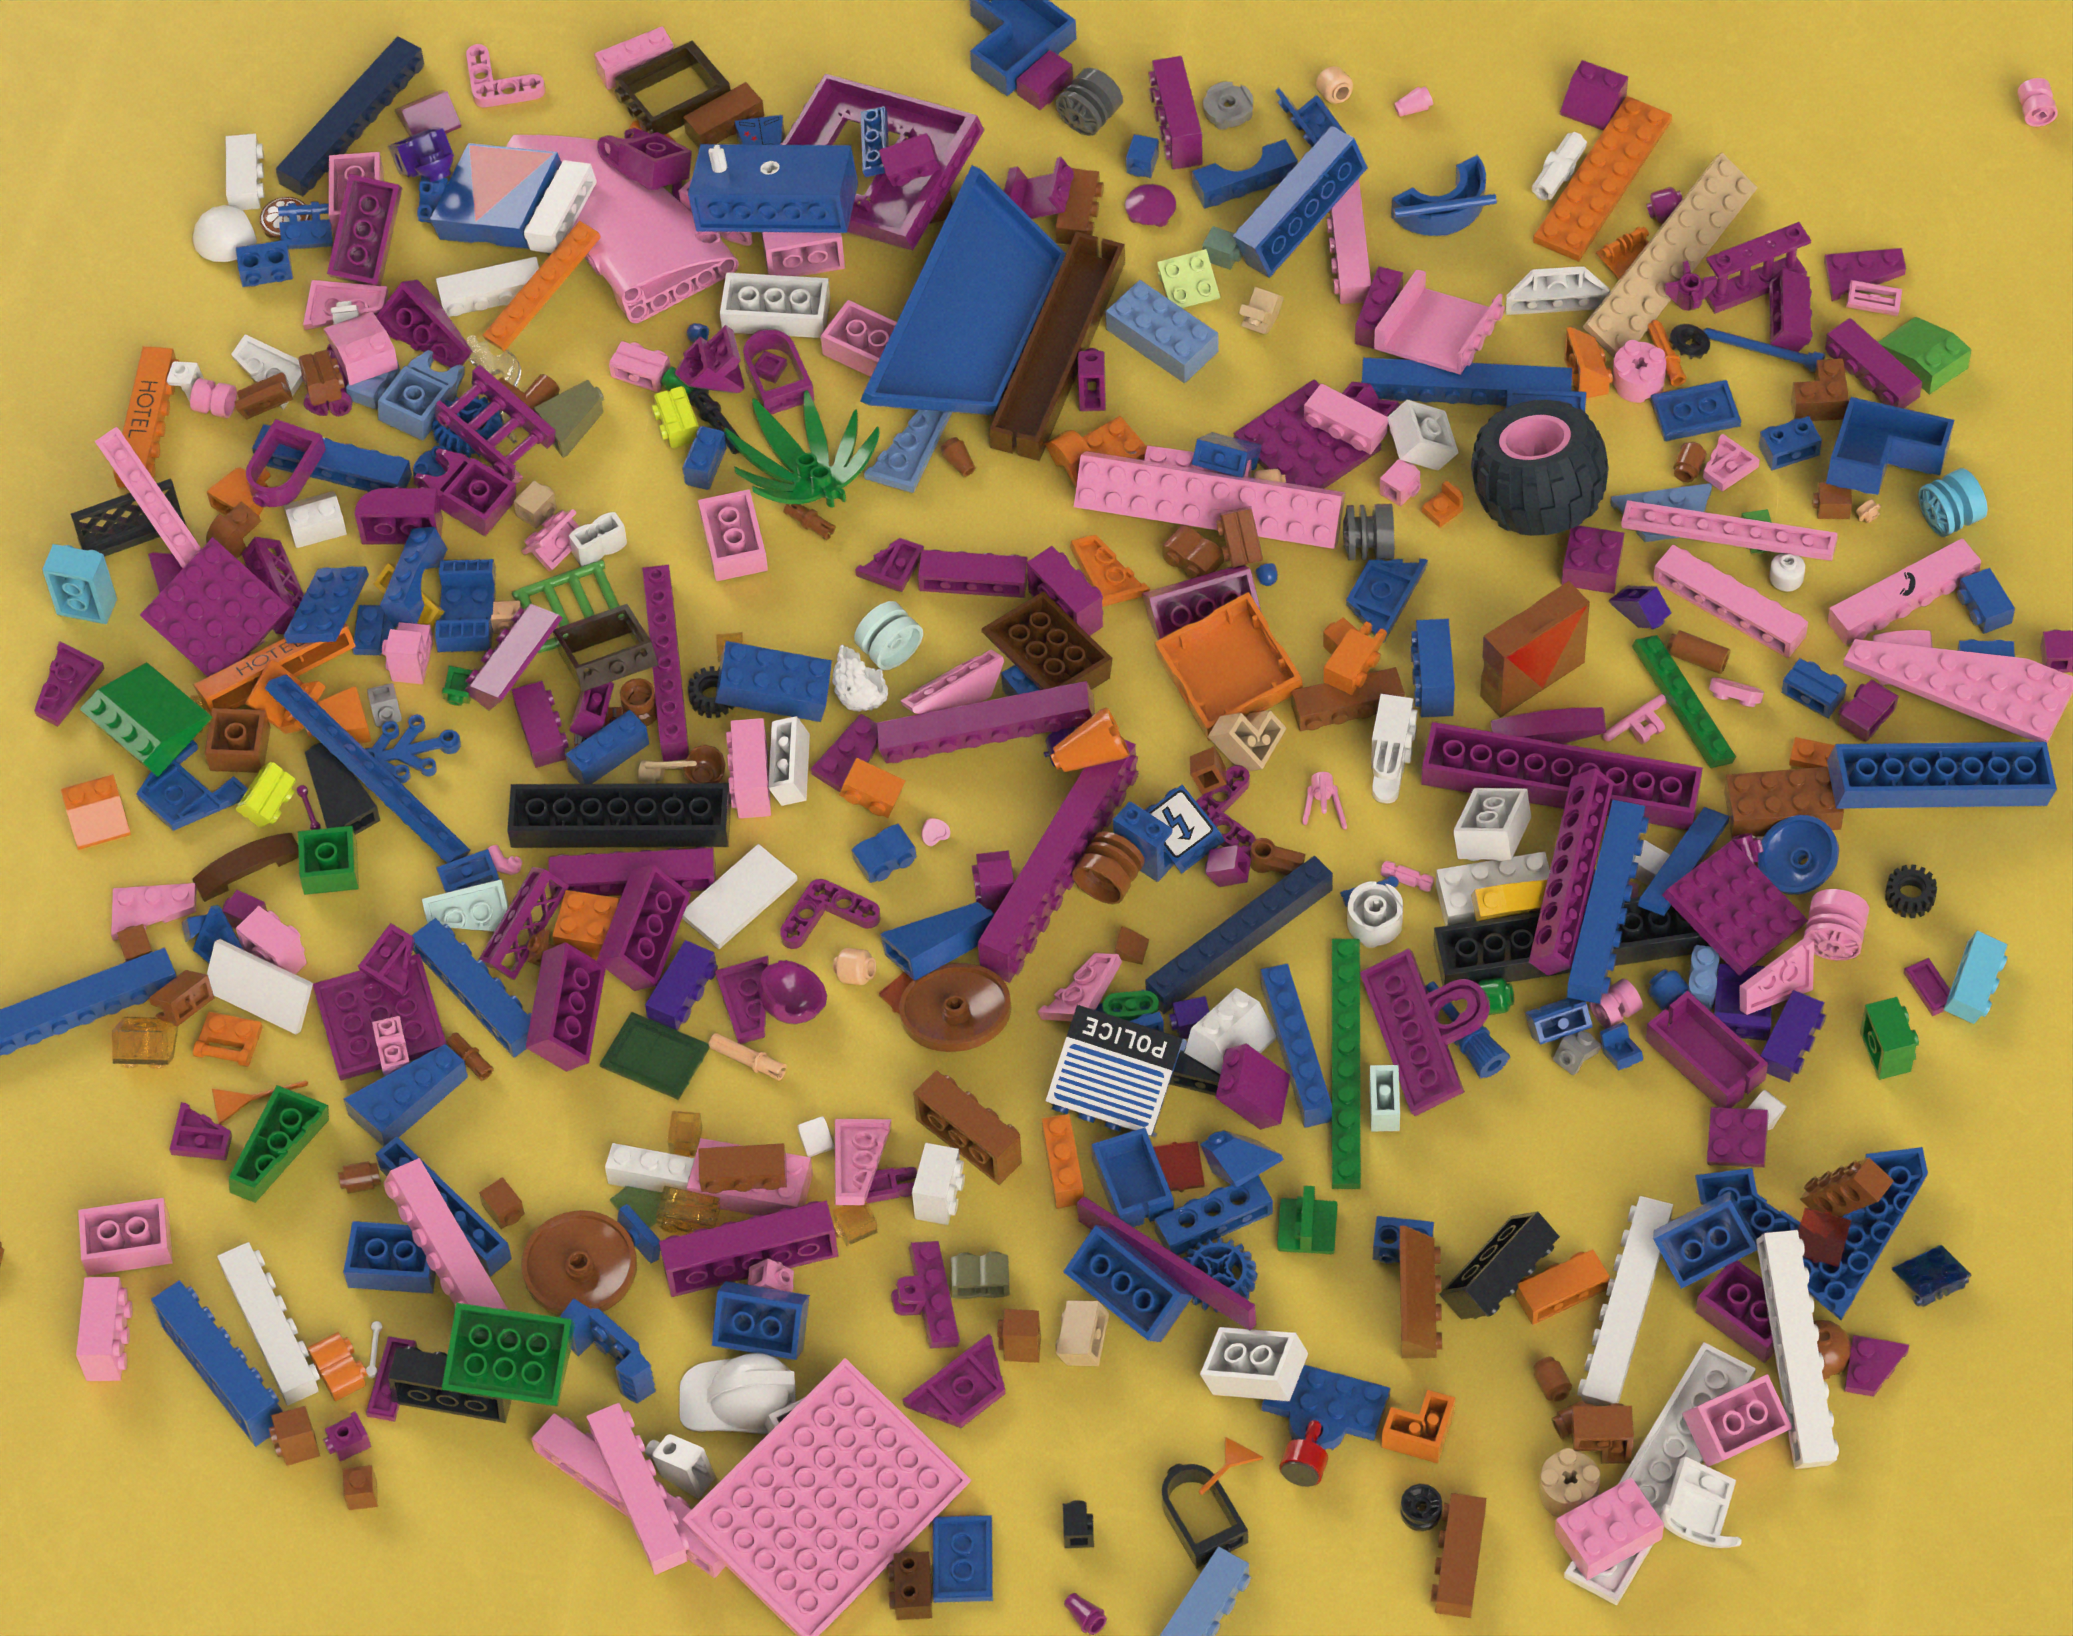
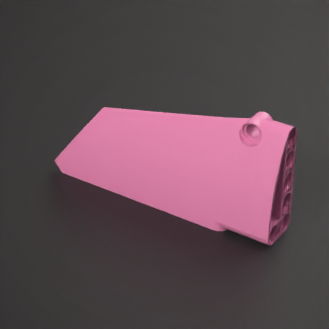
M513 135L506 147L557 152L562 162L565 160L591 164L597 183L572 229L581 221L599 232L601 238L584 258L597 275H603L611 285L618 306L630 322H642L725 279L726 272L735 273L738 269V260L724 244L719 232L696 231L692 212L665 188L660 187L657 190H649L643 184L629 179L625 174L605 162L598 153V140L566 136ZM605 142V150L610 154V146Z

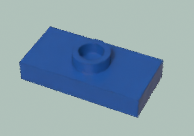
M626 1204L619 1208L617 1222L628 1232L634 1246L651 1264L659 1260V1241L661 1240L629 1205Z

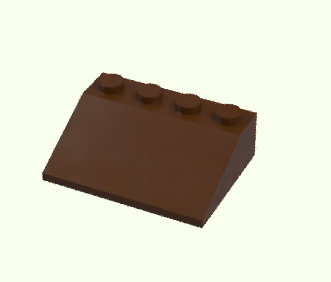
M1044 591L986 625L981 630L1040 690L1087 681L1092 690L1110 679L1113 658Z

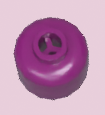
M1668 187L1653 192L1650 195L1651 203L1646 204L1650 218L1656 217L1657 221L1663 224L1682 201L1683 197L1680 190L1676 191L1673 187Z

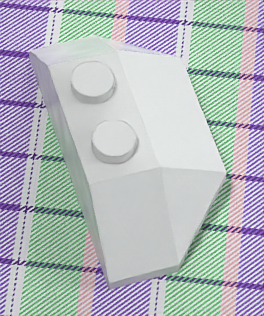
M1584 266L1533 269L1506 295L1505 312L1506 315L1596 310L1609 294L1610 289Z

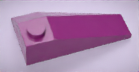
M419 280L401 282L376 316L390 337L411 345L410 347L417 351L425 352L430 350L434 352L433 359L450 368L459 364L463 366L473 353L437 299Z

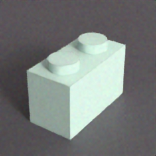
M1370 1065L1371 1132L1400 1131L1398 1065Z

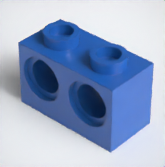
M287 240L236 248L238 270L243 287L293 279Z
M1377 1216L1373 1243V1260H1379L1387 1264L1400 1262V1226H1407L1433 1237L1434 1222ZM1390 1239L1393 1240L1394 1243L1386 1244L1383 1241Z

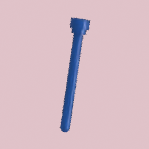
M1711 328L1703 330L1709 339L1804 364L1805 368H1809V371L1813 373L1816 370L1817 360L1825 359L1824 353L1816 351L1814 353L1809 352L1807 355Z

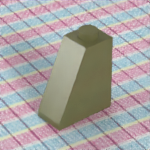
M589 380L534 407L535 413L556 430L553 445L562 458L572 451L604 412L602 406L604 396L598 387L594 388Z

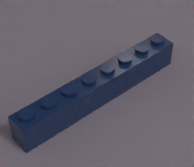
M397 36L276 167L279 184L302 197L309 190L313 189L317 181L325 173L329 172V155L345 154L348 147L361 137L363 131L370 123L377 119L380 112L392 103L393 98L401 90L406 88L412 77L422 70L424 66L422 49Z
M1314 855L1145 979L1146 991H1151L1157 996L1159 1010L1163 1014L1173 1008L1174 1002L1183 1001L1330 893L1333 889V873Z

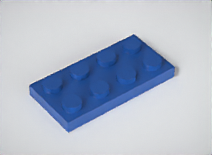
M348 566L344 568L325 567L317 569L284 634L287 644L336 642L369 576L367 568Z

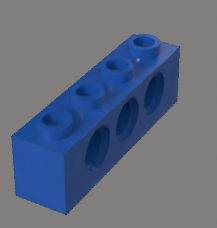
M1259 1175L1237 1188L1233 1185L1225 1188L1219 1187L1203 1198L1191 1199L1180 1208L1162 1212L1155 1218V1233L1163 1247L1179 1256L1188 1252L1189 1248L1195 1249L1197 1242L1203 1245L1206 1244L1208 1237L1213 1241L1220 1236L1222 1237L1272 1215L1273 1200ZM1234 1201L1244 1202L1241 1205L1233 1204ZM1216 1212L1218 1215L1209 1216L1207 1213ZM1184 1223H1190L1193 1226L1186 1228L1182 1227L1181 1225Z

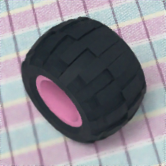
M1553 400L1522 402L1497 412L1489 418L1488 423L1482 426L1477 434L1471 462L1475 493L1485 512L1488 513L1492 520L1498 522L1499 527L1507 531L1529 536L1550 535L1572 529L1580 525L1586 518L1592 516L1599 508L1598 503L1603 500L1609 471L1605 443L1594 422L1589 419V415L1582 409L1572 407V404Z

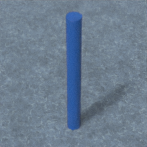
M1496 194L1399 207L1394 208V217L1402 218L1497 204Z

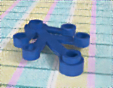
M416 714L409 718V728L393 749L385 750L389 742L398 737L399 728L396 722L388 721L383 724V734L375 745L365 750L400 783H406L411 777L408 766L403 764L394 766L388 763V761L398 760L421 771L424 776H433L437 772L435 760L432 758L421 759L414 755L436 749H441L446 754L456 753L461 747L459 734L453 730H445L437 738L411 744L418 733L422 732L426 727L423 716ZM415 722H421L418 726L413 725ZM388 729H395L393 732H387ZM427 765L432 766L430 769H424ZM400 772H406L403 776L398 775Z

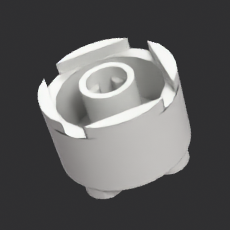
M1370 881L1357 886L1352 891L1347 905V926L1349 932L1355 939H1360V942L1367 948H1375L1376 946L1393 941L1402 931L1403 900L1400 893L1393 886L1386 883L1381 885Z

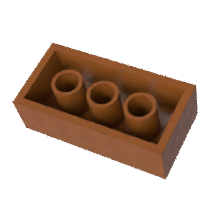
M1828 767L1726 775L1724 794L1727 813L1730 816L1729 825L1732 838L1745 833H1752L1755 837L1765 836L1781 820L1797 815L1816 817L1825 822L1831 830H1841L1844 809H1836Z
M936 1070L913 1092L916 1120L951 1148L959 1149V1154L998 1185L1022 1164L1020 1133L1014 1126L1006 1125L999 1120L998 1115L992 1109H985L980 1105L972 1093L961 1090L950 1076H943Z

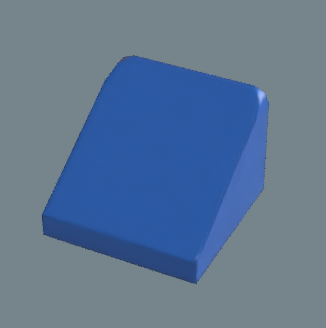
M207 915L188 917L182 922L185 942L201 931Z

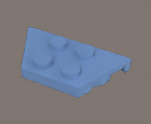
M1712 484L1612 496L1610 503L1614 509L1617 508L1622 514H1624L1627 500L1705 512L1708 498L1711 495ZM1637 531V534L1644 542L1680 538Z

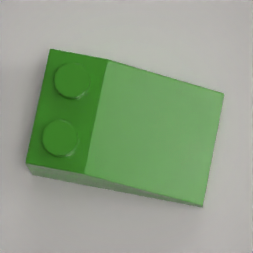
M1914 317L1878 342L1922 381V388L1929 395L1969 367L1971 348L1954 333L1918 317Z

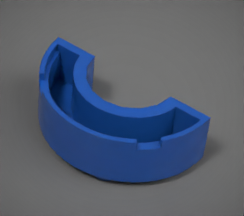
M1476 155L1456 165V188L1448 194L1428 196L1420 193L1413 187L1393 197L1391 218L1404 229L1428 236H1446L1469 226L1479 216L1483 206L1402 218L1394 217V208L1485 195L1486 172L1482 160Z

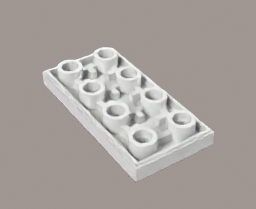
M758 844L686 907L682 919L716 948L720 949L798 881L797 875Z
M221 939L215 941L207 971L214 996L294 1034L301 1032L313 983Z

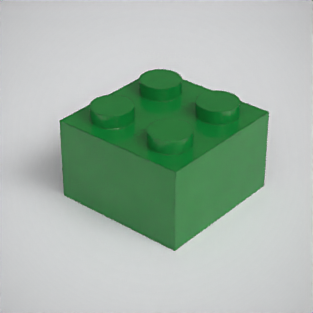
M353 826L298 831L299 878L304 895L359 889L357 841Z
M1898 997L1866 1004L1864 1008L1860 1034L1879 1080L1911 1072L1913 1060H1916L1915 1050L1916 1046L1919 1045L1918 1036L1914 1029H1910L1908 1011L1905 1006H1901Z

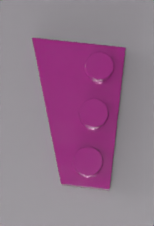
M1902 248L1825 254L1824 258L1832 301L1840 299L1841 295L1849 292L1851 280L1878 285L1903 276L1906 272Z
M860 714L811 768V774L838 792H841L856 757L867 763L872 759L878 745L877 723Z
M768 956L715 971L733 1031L739 1044L765 1037L766 1010L761 1002L758 986L762 971L769 965Z

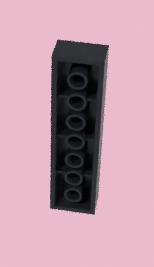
M729 783L511 784L507 828L511 848L729 847L731 815Z

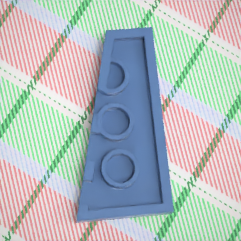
M918 410L908 422L906 429L902 433H898L893 439V444L887 451H883L877 457L878 461L872 468L869 467L865 471V479L914 493L952 412Z

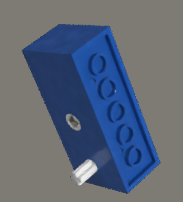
M701 144L688 192L696 231L847 233L858 187L851 145Z

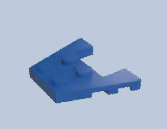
M194 740L182 750L159 777L150 772L136 793L138 800L173 831L239 803L248 790L245 785L233 776L215 792L211 793L180 764L198 750V745Z

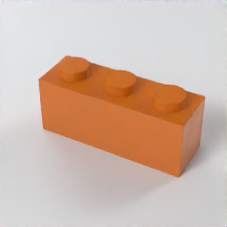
M1070 1114L1042 1118L1043 1139L1056 1209L1076 1206L1077 1202L1084 1197V1188Z
M1593 1249L1585 1253L1578 1252L1570 1260L1560 1265L1558 1263L1552 1264L1544 1272L1536 1276L1529 1275L1523 1278L1517 1284L1519 1287L1516 1290V1299L1531 1324L1534 1325L1607 1291L1610 1276Z

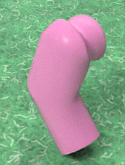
M498 845L488 848L497 872L509 875L520 872L522 860L518 856H515V858L510 856L509 859L504 858Z

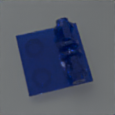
M1942 1245L1892 1268V1271L1916 1294L1913 1296V1301L1917 1307L1921 1305L1923 1307L1936 1301L1935 1297L1940 1300L1943 1298V1294L1949 1296L1950 1293L1964 1289L1965 1284L1969 1283L1968 1278L1971 1277V1273Z

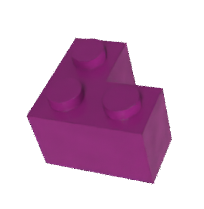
M1009 850L976 854L977 865H972L976 902L982 904L986 909H990L994 914L1014 884Z

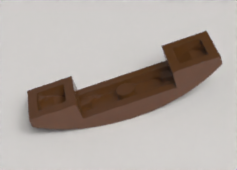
M292 833L277 834L258 839L212 862L192 879L193 883H195L203 901L206 902L229 891L228 884L275 862L280 867L299 858L298 844Z

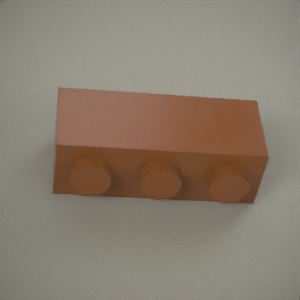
M745 82L684 116L685 133L699 149L701 144H718L727 137L736 134L735 121L765 117L763 100Z
M1072 168L1074 173L1069 190V198L1065 211L1058 214L1055 226L1056 243L1070 245L1076 232L1093 236L1095 223L1092 220L1093 217L1098 216L1099 212L1097 198H1102L1104 182H1100L1099 171Z
M784 1143L698 1148L701 1192L716 1194L729 1190L747 1192L751 1189L777 1190L787 1187Z

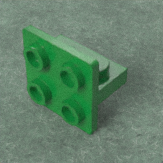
M1304 1186L1303 1196H1297V1199L1282 1198L1280 1200L1277 1250L1282 1252L1334 1254L1338 1203L1336 1201L1315 1200V1186Z

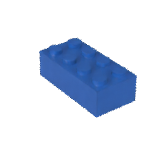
M726 641L720 661L715 703L790 717L797 716L800 719L821 722L827 704L832 660Z
M1095 1225L1063 1271L1148 1341L1161 1342L1193 1297L1190 1292L1109 1227Z

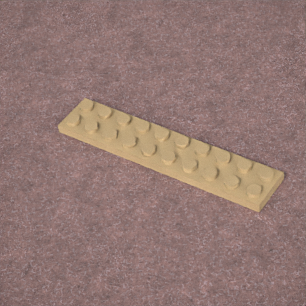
M1723 153L1717 155L1583 325V328L1591 336L1595 337L1597 342L1613 357H1615L1620 348L1625 346L1627 341H1639L1648 330V324L1658 317L1671 300L1665 293V283L1676 282L1683 277V261L1689 262L1691 273L1758 187Z

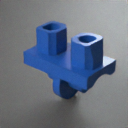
M421 175L419 184L420 201L417 213L418 221L431 223L430 218L447 186L448 178L430 182L428 177Z

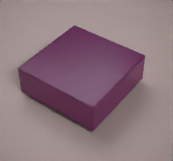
M764 351L754 365L758 377L776 384L788 364L787 359Z

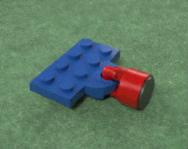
M1304 1365L1290 1401L1264 1399L1262 1411L1290 1418L1289 1432L1292 1441L1286 1445L1279 1466V1470L1284 1478L1293 1484L1303 1487L1317 1485L1322 1480L1329 1459L1325 1449L1330 1448L1334 1450L1341 1444L1346 1433L1374 1441L1390 1395V1387Z

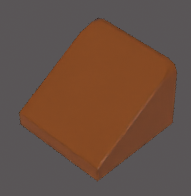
M1121 927L1115 947V954H1118L1123 961L1143 964L1149 939L1126 927Z

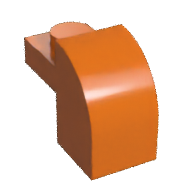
M1067 430L1044 444L1055 465L1064 466L1076 488L1081 454L1086 451H1092L1081 435L1074 430Z

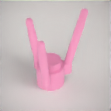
M1328 772L1315 773L1311 778L1312 786L1307 788L1308 796L1302 823L1304 825L1308 823L1314 796L1317 800H1320L1321 812L1323 814L1327 812V800L1332 796L1343 829H1347L1338 796V787L1333 785V776Z

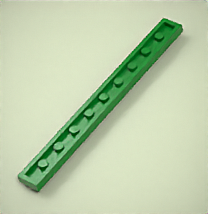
M1332 939V1189H1361L1360 939Z

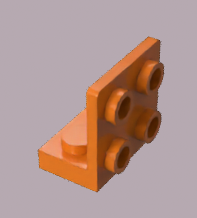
M270 660L249 695L246 704L253 710H266L269 722L285 734L302 731L304 726L283 705L274 699L265 689L266 685L270 680L287 674L316 703L326 686L319 681L303 683L276 661Z

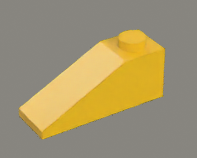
M1548 879L1475 889L1471 894L1476 921L1541 910Z

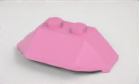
M989 650L983 653V655L974 657L919 687L902 699L901 703L912 712L923 714L983 702L991 697L1004 664V658L995 651Z

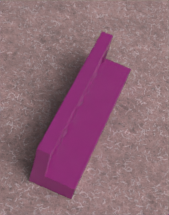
M254 537L242 552V557L247 568L291 607V610L273 628L276 634L284 635L295 614L293 606L298 608L304 594L281 541ZM268 548L274 549L277 556L270 552ZM276 567H278L280 570H282V571L284 572L285 576H284L282 573H280V572L276 569ZM285 587H287L290 591H292L293 594H294V596H293L292 594H290V593L285 589Z
M532 867L479 958L486 967L495 968L511 980H515L528 958L529 950L527 946L530 938L547 926L569 885L544 868ZM551 881L559 888L554 897L546 899L545 887ZM541 905L543 916L540 921L532 922L531 911L535 906ZM528 929L529 940L525 945L519 946L517 935L520 930ZM514 952L515 964L510 971L501 963L506 954Z

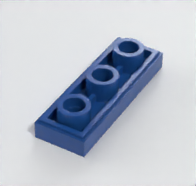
M883 106L860 112L862 166L865 177L886 173L879 153L880 149L889 147L887 110Z

